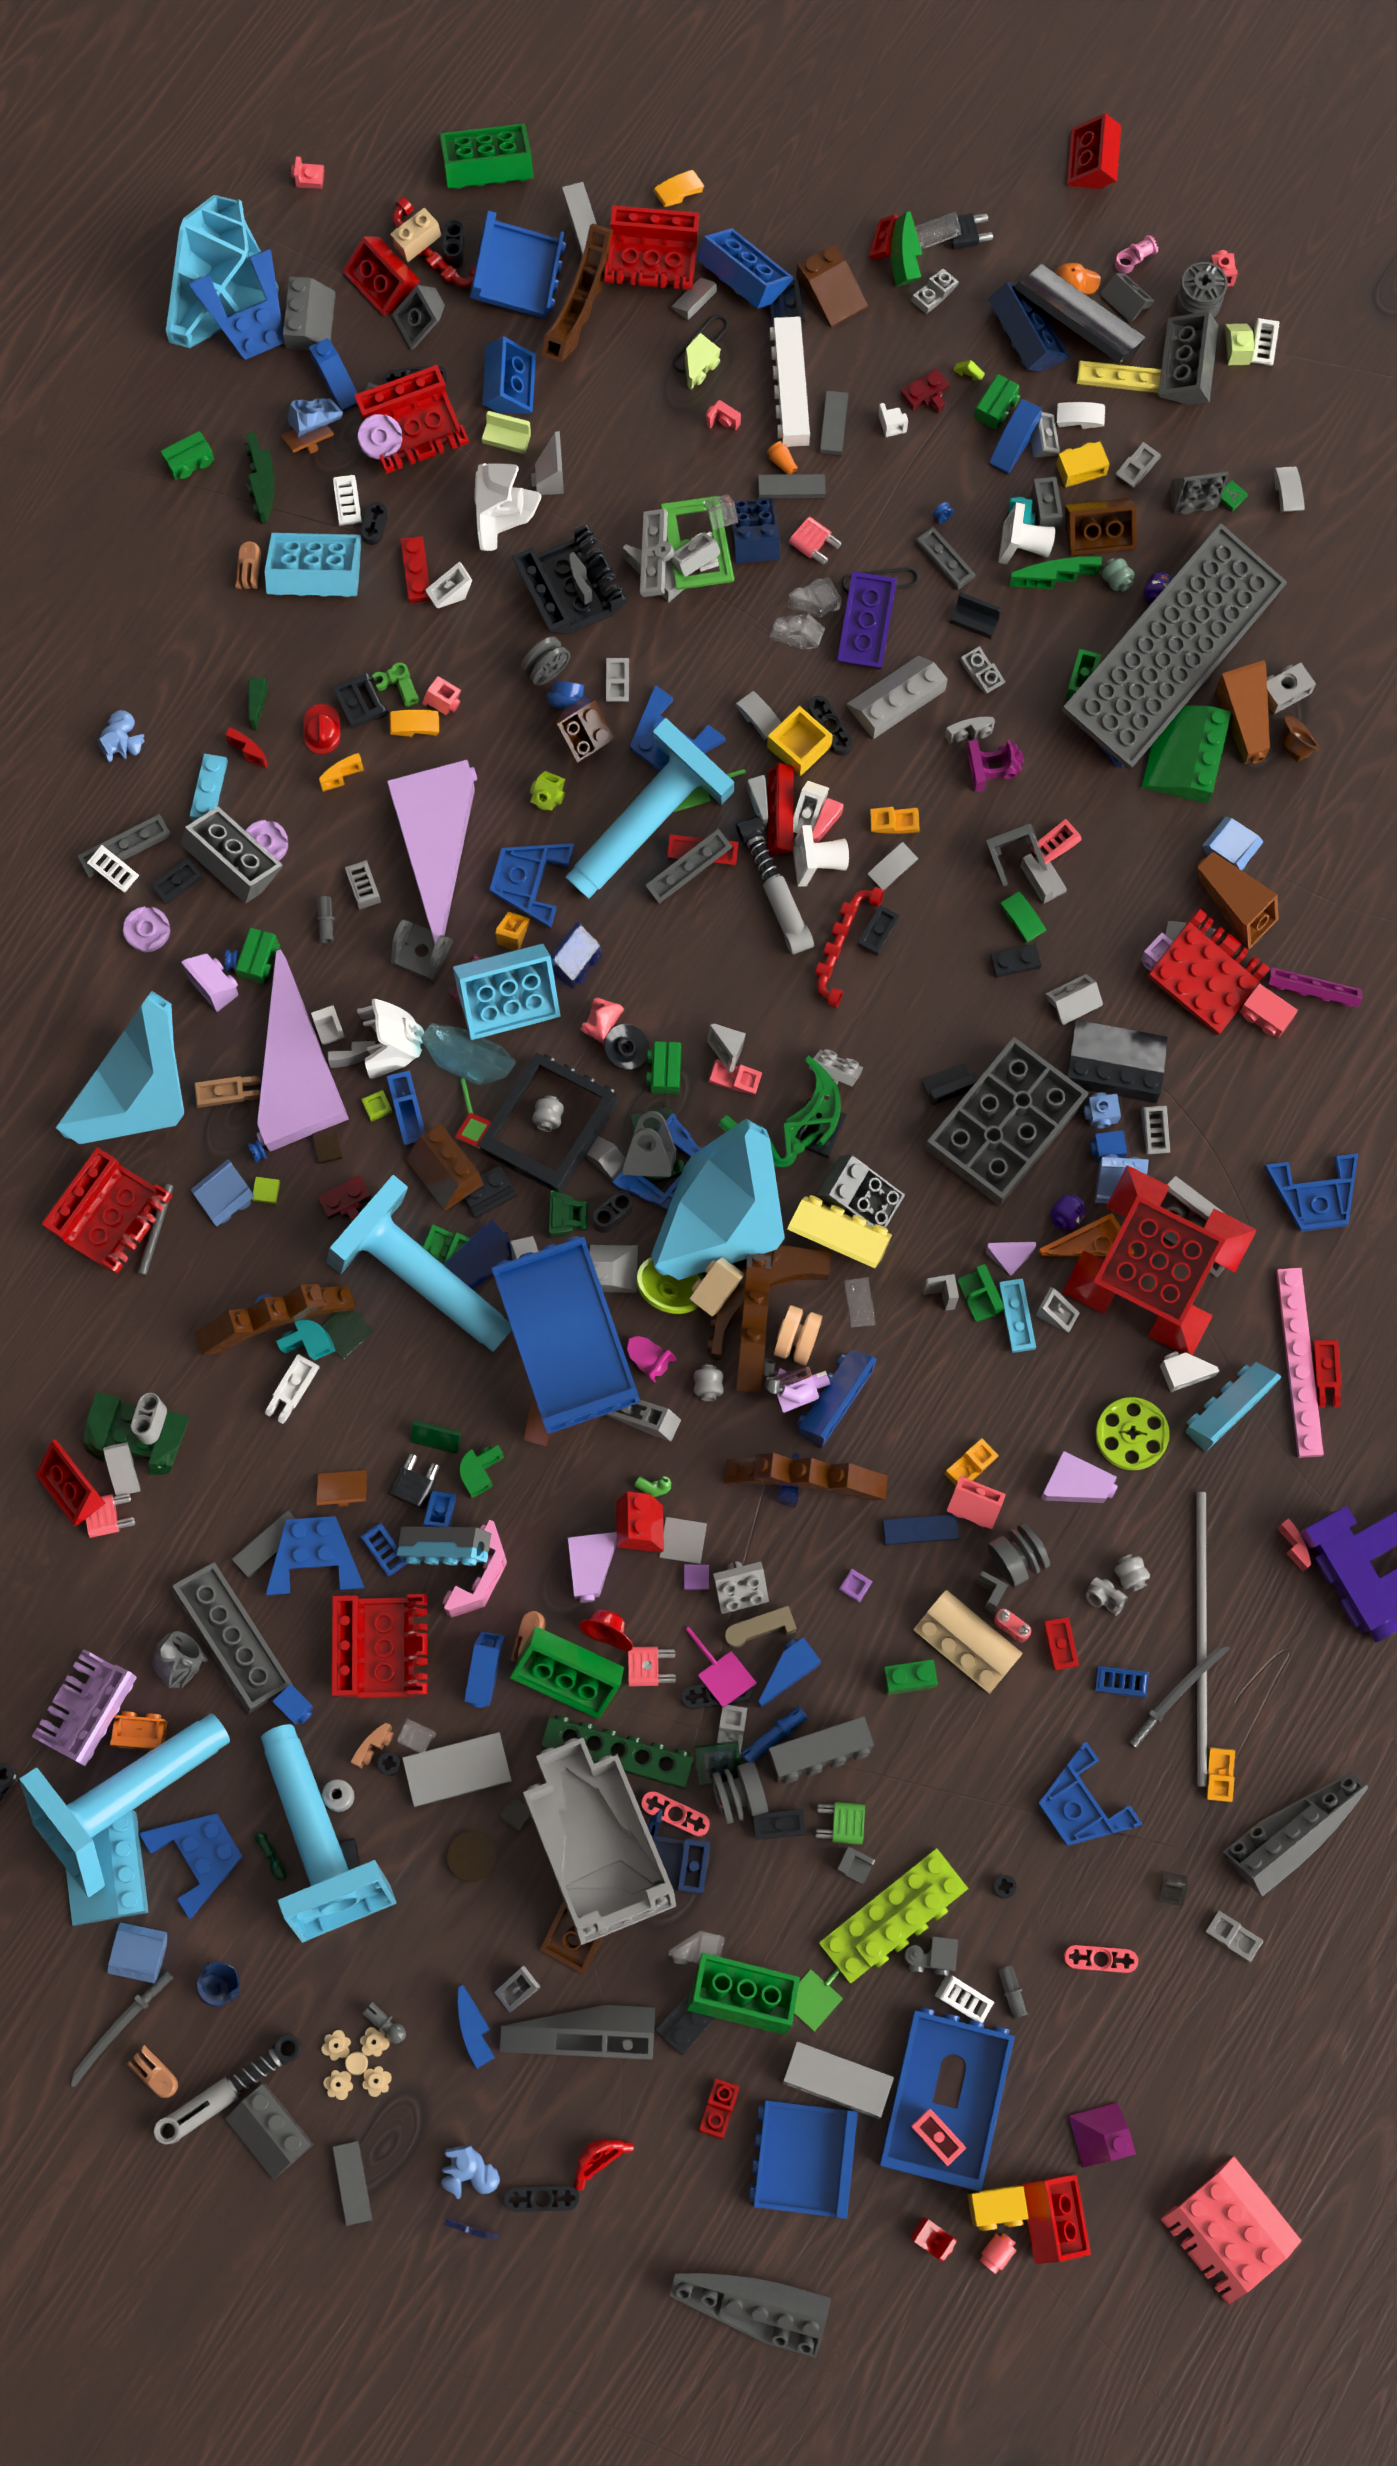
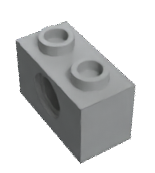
M1302 663L1295 666L1289 665L1282 670L1281 674L1267 677L1268 707L1273 714L1312 694L1316 683ZM1282 685H1288L1291 689H1286Z

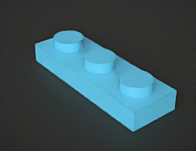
M204 754L190 812L191 820H197L217 807L227 767V757Z
M1023 1278L999 1282L1011 1352L1035 1350L1036 1343Z

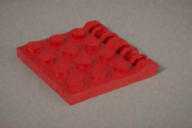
M1199 908L1160 957L1147 977L1214 1034L1219 1035L1270 968L1264 962H1261L1255 968L1259 962L1256 956L1251 958L1246 967L1243 968L1239 963L1246 957L1249 950L1245 947L1242 948L1233 959L1231 956L1237 951L1241 943L1230 933H1227L1219 944L1216 945L1215 942L1225 930L1220 926L1208 938L1204 933L1213 924L1214 920L1210 917L1197 929L1207 916Z

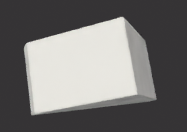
M458 562L430 585L426 592L435 606L441 608L465 600L472 579L462 563Z

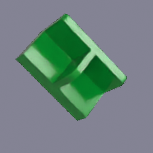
M986 1264L976 1267L974 1273L958 1279L957 1282L975 1322H980L1002 1313L1004 1305Z

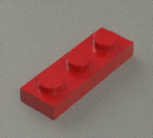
M423 536L401 539L409 603L432 601L426 592L430 584Z
M670 835L667 858L680 859L706 838ZM728 841L733 848L713 863L736 866L739 842Z

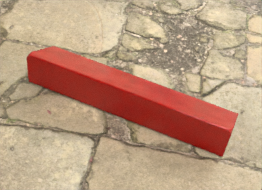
M778 763L768 771L767 850H769V856L793 851L794 768L791 765Z

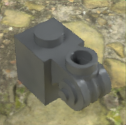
M931 1937L930 1951L927 1954H923L922 1948L917 1945L907 1948L904 1959L909 1966L908 1971L924 1973V1968L934 1969V1974L949 1976V1971L953 1972L956 1969L958 1939Z

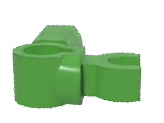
M396 663L391 669L387 670L388 672H376L372 675L374 681L383 680L382 683L376 685L378 691L385 690L390 684H397L405 706L409 707L419 702L413 682L410 679L409 670L404 663Z

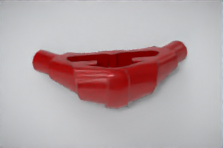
M605 2138L589 2143L578 2158L574 2188L580 2191L583 2190L586 2180L591 2179L597 2172L609 2165L610 2162L619 2158L622 2153H632L633 2143Z

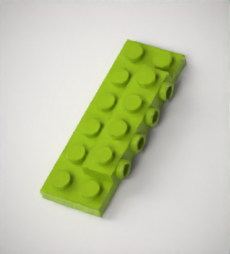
M935 1849L819 1942V1944L851 1984L873 1965L879 1968L889 1960L887 1954L893 1949L898 1953L908 1945L909 1942L906 1939L910 1935L915 1933L916 1936H919L929 1928L926 1923L934 1917L937 1921L948 1912L946 1906L968 1890V1887L939 1850Z

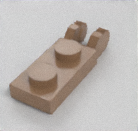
M241 1076L194 1083L197 1107L260 1099L261 1090L243 1092V1086L258 1085L261 1083V1077L241 1078Z

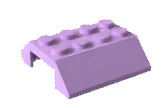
M83 1649L78 1659L94 1667L95 1670L92 1671L82 1664L75 1662L73 1667L77 1671L89 1675L86 1684H83L73 1676H67L65 1681L80 1688L82 1692L80 1693L62 1684L52 1701L70 1713L67 1715L49 1706L47 1711L50 1714L64 1720L61 1727L57 1728L51 1722L43 1719L39 1724L57 1735L54 1737L36 1728L32 1737L86 1766L88 1760L92 1758L101 1738L106 1734L112 1719L119 1712L127 1693L131 1691L137 1677L128 1670L117 1665L114 1666Z

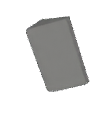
M699 278L693 284L692 290H687L671 308L688 321L716 293L717 284Z
M1042 412L1040 421L1031 433L1030 442L1033 457H1049L1060 454L1053 414Z
M704 532L676 550L670 560L682 575L688 576L720 554L717 541Z

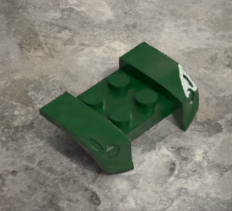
M97 1392L85 1426L83 1443L86 1451L104 1462V1447L128 1442L132 1456L150 1460V1475L168 1474L175 1461L190 1417L167 1411L158 1440L155 1443L146 1445L138 1439L131 1429V1423L137 1406L121 1402L119 1397Z

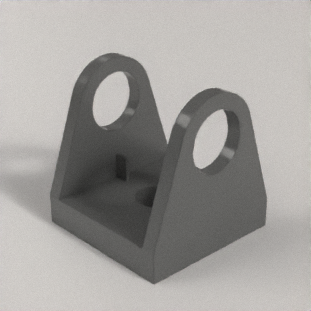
M1031 824L986 840L1004 887L1008 885V881L999 855L1002 854L1000 848L1026 838L1028 844H1033L1043 872L1048 870Z
M403 919L399 923L393 937L391 965L434 982L453 944V939L441 935L436 944H434L431 930ZM420 947H425L429 952L426 956L419 957L415 954L416 950Z
M645 1112L638 1120L623 1165V1175L671 1177L676 1160V1147L666 1120L658 1112ZM649 1117L656 1118L661 1124V1129L656 1132L653 1129L644 1128L643 1121Z

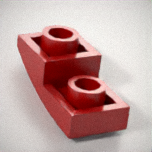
M715 2078L699 2128L700 2133L723 2140L740 2086Z

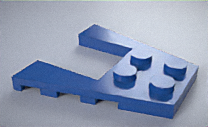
M269 248L249 257L266 300L239 312L226 316L210 275L188 283L244 360L285 343L272 254Z
M672 1113L666 1120L675 1147L691 1158L701 1148L697 1146L689 1132L680 1124L675 1114ZM623 1171L612 1182V1185L668 1210L681 1175L665 1193L656 1188L643 1176L623 1175Z

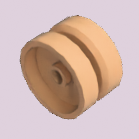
M791 1305L779 1329L774 1355L786 1359L789 1357L793 1346H795L794 1362L806 1366L823 1316L811 1312L807 1315L804 1325H802L803 1309Z

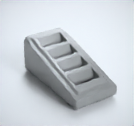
M764 775L748 779L746 790L756 816L758 815L761 819L763 827L767 828L766 781Z
M367 860L345 867L359 910L381 903ZM365 869V872L352 875L353 871ZM364 876H367V877H368V879H364V880H361V881H358V882H355V881H354L355 879H358V878H361V877H364ZM370 883L368 887L357 889L359 886ZM371 890H372V892H373V893H371V894L364 895V896H361V897H360V895H359V894H362V893H365V892H368V891H371Z
M1167 1106L1140 1108L1146 1154L1170 1153ZM1159 1114L1160 1119H1149V1115ZM1160 1123L1161 1128H1150V1124ZM1162 1132V1137L1151 1138V1133ZM1163 1142V1146L1152 1147L1151 1143Z

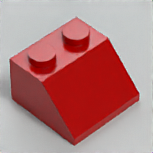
M627 1491L616 1501L617 1547L664 1552L663 1505L651 1494Z

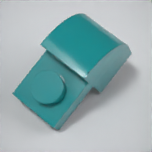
M310 1320L296 1321L295 1325L298 1331L286 1332L281 1336V1339L276 1341L279 1349L285 1354L305 1345L309 1357L314 1361L336 1351L329 1334L319 1324Z

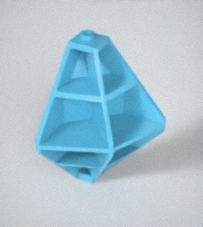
M213 195L183 218L178 235L166 326L169 343L191 348L222 330L190 288L189 282L210 275L226 316L266 300L249 260L250 256L261 251L244 219L242 201L239 199L233 200Z
M150 992L117 1042L57 1125L56 1129L64 1137L73 1139L78 1144H84L177 1125L184 1115V1108L174 1052L171 1003L155 992Z
M745 1119L693 1154L684 1166L651 1254L654 1267L660 1274H669L680 1280L705 1272V1269L712 1260L718 1261L723 1257L730 1263H735L747 1259V1254H764L776 1250L785 1237L771 1142L766 1129Z

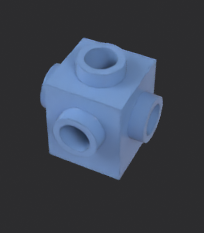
M1093 1094L1089 1097L1086 1106L1083 1108L1085 1120L1089 1119L1090 1127L1107 1128L1111 1124L1118 1123L1121 1117L1117 1094Z

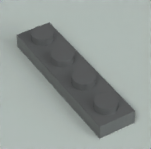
M158 814L79 854L77 857L90 878L99 872L87 862L101 845L123 861L171 837V833L161 815ZM104 853L96 864L100 866L107 858V855ZM111 860L103 870L112 867L115 861Z
M717 829L645 886L660 904L733 847L722 832Z

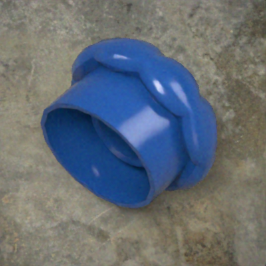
M553 681L552 692H548L546 695L547 701L552 707L565 710L567 706L572 705L583 697L585 685Z

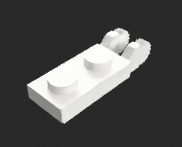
M298 1354L275 1390L274 1397L269 1403L265 1414L272 1416L279 1402L282 1401L286 1406L280 1413L278 1421L282 1424L285 1423L320 1367Z

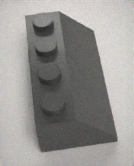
M1210 311L1168 318L1159 387L1160 397L1186 405L1210 402L1219 326Z
M218 806L184 829L181 846L245 904L261 894L282 869L283 865Z

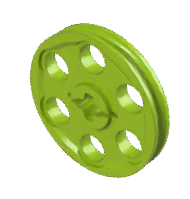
M1135 1397L1123 1398L1110 1404L1101 1414L1096 1426V1442L1102 1455L1114 1466L1125 1470H1141L1156 1463L1165 1452L1169 1442V1426L1163 1413L1151 1402ZM1130 1404L1137 1405L1140 1409L1139 1415L1130 1416L1127 1413V1406ZM1107 1415H1115L1119 1420L1118 1425L1115 1427L1108 1426L1105 1421ZM1152 1417L1157 1418L1160 1421V1428L1156 1430L1150 1429L1147 1425V1420ZM1131 1428H1134V1432L1139 1434L1134 1440L1125 1433L1129 1432ZM1107 1438L1115 1439L1118 1443L1117 1449L1108 1450L1104 1444ZM1149 1441L1157 1442L1160 1448L1159 1452L1150 1453L1146 1448ZM1129 1451L1135 1452L1138 1455V1462L1135 1464L1128 1463L1125 1459V1454Z

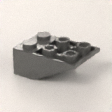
M1228 471L1172 479L1169 494L1174 514H1189L1198 510L1211 511L1217 508L1229 475Z
M853 1155L838 1157L816 1196L830 1206L835 1205L844 1209V1214L851 1217L858 1215L866 1219V1223L871 1226L877 1224L886 1228L905 1194Z

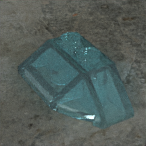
M431 1023L421 1037L422 1042L438 1067L478 1085L506 1078L516 1063L502 1046L483 1037L471 1040L469 1032L460 1027L439 1026L438 1024Z

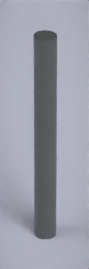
M164 1184L163 1189L172 1194L174 1186ZM161 1203L165 1207L162 1212L156 1210L154 1217L156 1220L151 1226L137 1272L139 1275L147 1276L168 1204Z

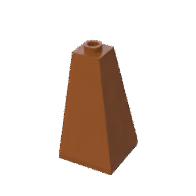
M1264 660L1222 673L1214 693L1220 708L1231 711L1228 727L1244 764L1250 762L1255 764L1263 761L1270 749L1267 676Z
M1214 852L1199 862V881L1243 946L1250 950L1279 920L1277 894Z

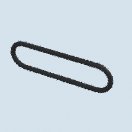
M715 315L709 318L673 359V366L677 371L686 372V369H681L676 365L677 358L708 324L716 318L722 319L725 322V328L712 343L715 344L729 326L725 317Z
M911 567L862 572L882 574L911 571L915 574L916 578L912 584L899 585L895 589L913 587L919 580L917 571ZM852 574L846 575L842 580V588L847 593H849V590L845 586V581L852 577Z

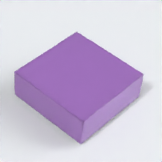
M684 1565V1590H709V1565Z
M851 1569L840 1586L839 1591L860 1603L873 1581Z

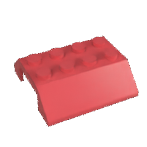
M1234 2156L1214 2172L1215 2175L1179 2206H1174L1160 2219L1167 2228L1179 2222L1170 2231L1173 2236L1179 2235L1186 2228H1189L1193 2233L1191 2236L1186 2237L1180 2245L1185 2250L1196 2243L1188 2250L1187 2254L1201 2271L1213 2265L1204 2273L1207 2279L1214 2277L1221 2270L1227 2277L1221 2279L1214 2288L1217 2292L1227 2288L1221 2294V2297L1228 2305L1253 2289L1283 2263L1302 2241Z

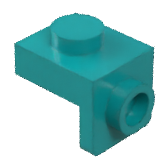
M1024 497L1010 498L1008 512H1011L1016 502L1025 504L1023 523L1034 525L1035 513L1031 512L1032 500Z

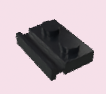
M798 279L792 280L775 301L770 304L773 327L774 318L800 317L801 323L806 322Z
M501 1165L481 1175L480 1177L484 1185L464 1198L476 1219L517 1197V1192L514 1190Z
M690 1991L655 2029L682 2056L715 2019L714 2017L687 2011Z

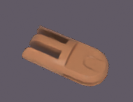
M244 542L240 546L235 583L236 589H243V587L245 589H251L252 587L258 589L261 550L254 542Z
M530 1611L522 1618L511 1661L517 1662L521 1650L535 1626L545 1630L546 1621L539 1612Z
M144 2045L140 2049L141 2052L156 2067L140 2053H136L133 2057L136 2063L130 2060L127 2065L157 2096L161 2098L173 2096L178 2089L176 2077Z

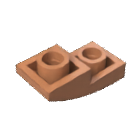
M384 1723L365 1739L352 1758V1765L362 1769L363 1765H368L374 1754V1751L371 1750L372 1747L382 1750L384 1745L388 1746L394 1734L391 1732L392 1726L390 1724Z

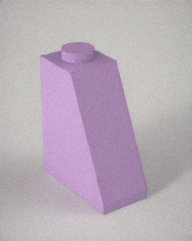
M1064 1451L1041 1499L1045 1501L1104 1503L1107 1497L1112 1499L1118 1487L1114 1484L1117 1477Z
M617 1532L568 1538L575 1600L580 1599L581 1603L595 1601V1597H600L617 1544Z

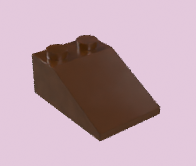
M834 244L797 264L796 279H798L804 291L831 328L868 308L846 260Z
M563 1900L540 1950L584 1975L605 1936L581 1945Z

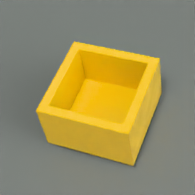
M799 706L768 735L767 748L786 765L793 766L794 772L801 776L831 747L833 735Z
M1017 2185L967 2193L971 2222L973 2226H979V2230L997 2229L998 2223H1004L1007 2227L1023 2225L1022 2220L1029 2219L1023 2186Z

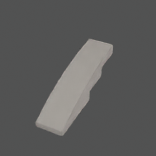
M580 182L562 187V193L569 210L575 239L582 257L589 227L592 223L596 224L584 183Z

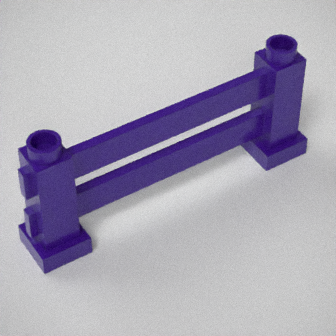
M1345 1506L1299 1533L1307 1549L1312 1548L1317 1557L1314 1560L1328 1584L1333 1583L1342 1598L1339 1603L1353 1627L1358 1626L1362 1633L1369 1632L1374 1642L1377 1643L1397 1632V1621L1395 1619L1397 1616V1608L1395 1606L1397 1604V1569L1379 1578L1369 1561L1397 1546V1511L1353 1535L1349 1527L1357 1522L1348 1506Z

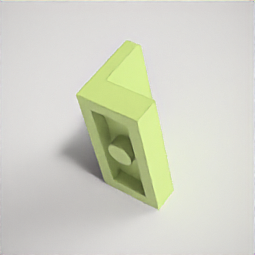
M487 411V425L482 436V443L525 454L531 436L530 422Z

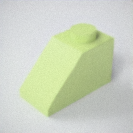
M1225 324L1228 365H1250L1255 351L1252 329L1248 324Z

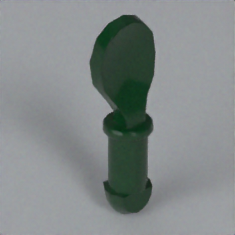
M258 1832L255 1836V1841L261 1847L265 1858H269L272 1875L277 1880H284L286 1872L275 1855L276 1851L273 1850L269 1843L267 1835L263 1832Z

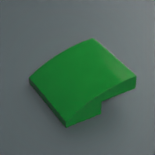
M431 1225L423 1248L463 1281L478 1242L457 1232L453 1234L440 1227Z

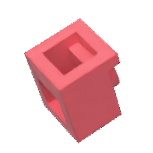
M1225 250L1218 251L1215 255L1211 256L1210 263L1217 265L1224 271L1227 277V286H1234L1238 274L1235 267L1234 253L1228 254Z
M438 676L427 690L422 704L425 706L428 704L445 715L449 711L454 713L461 702L458 700L461 690Z

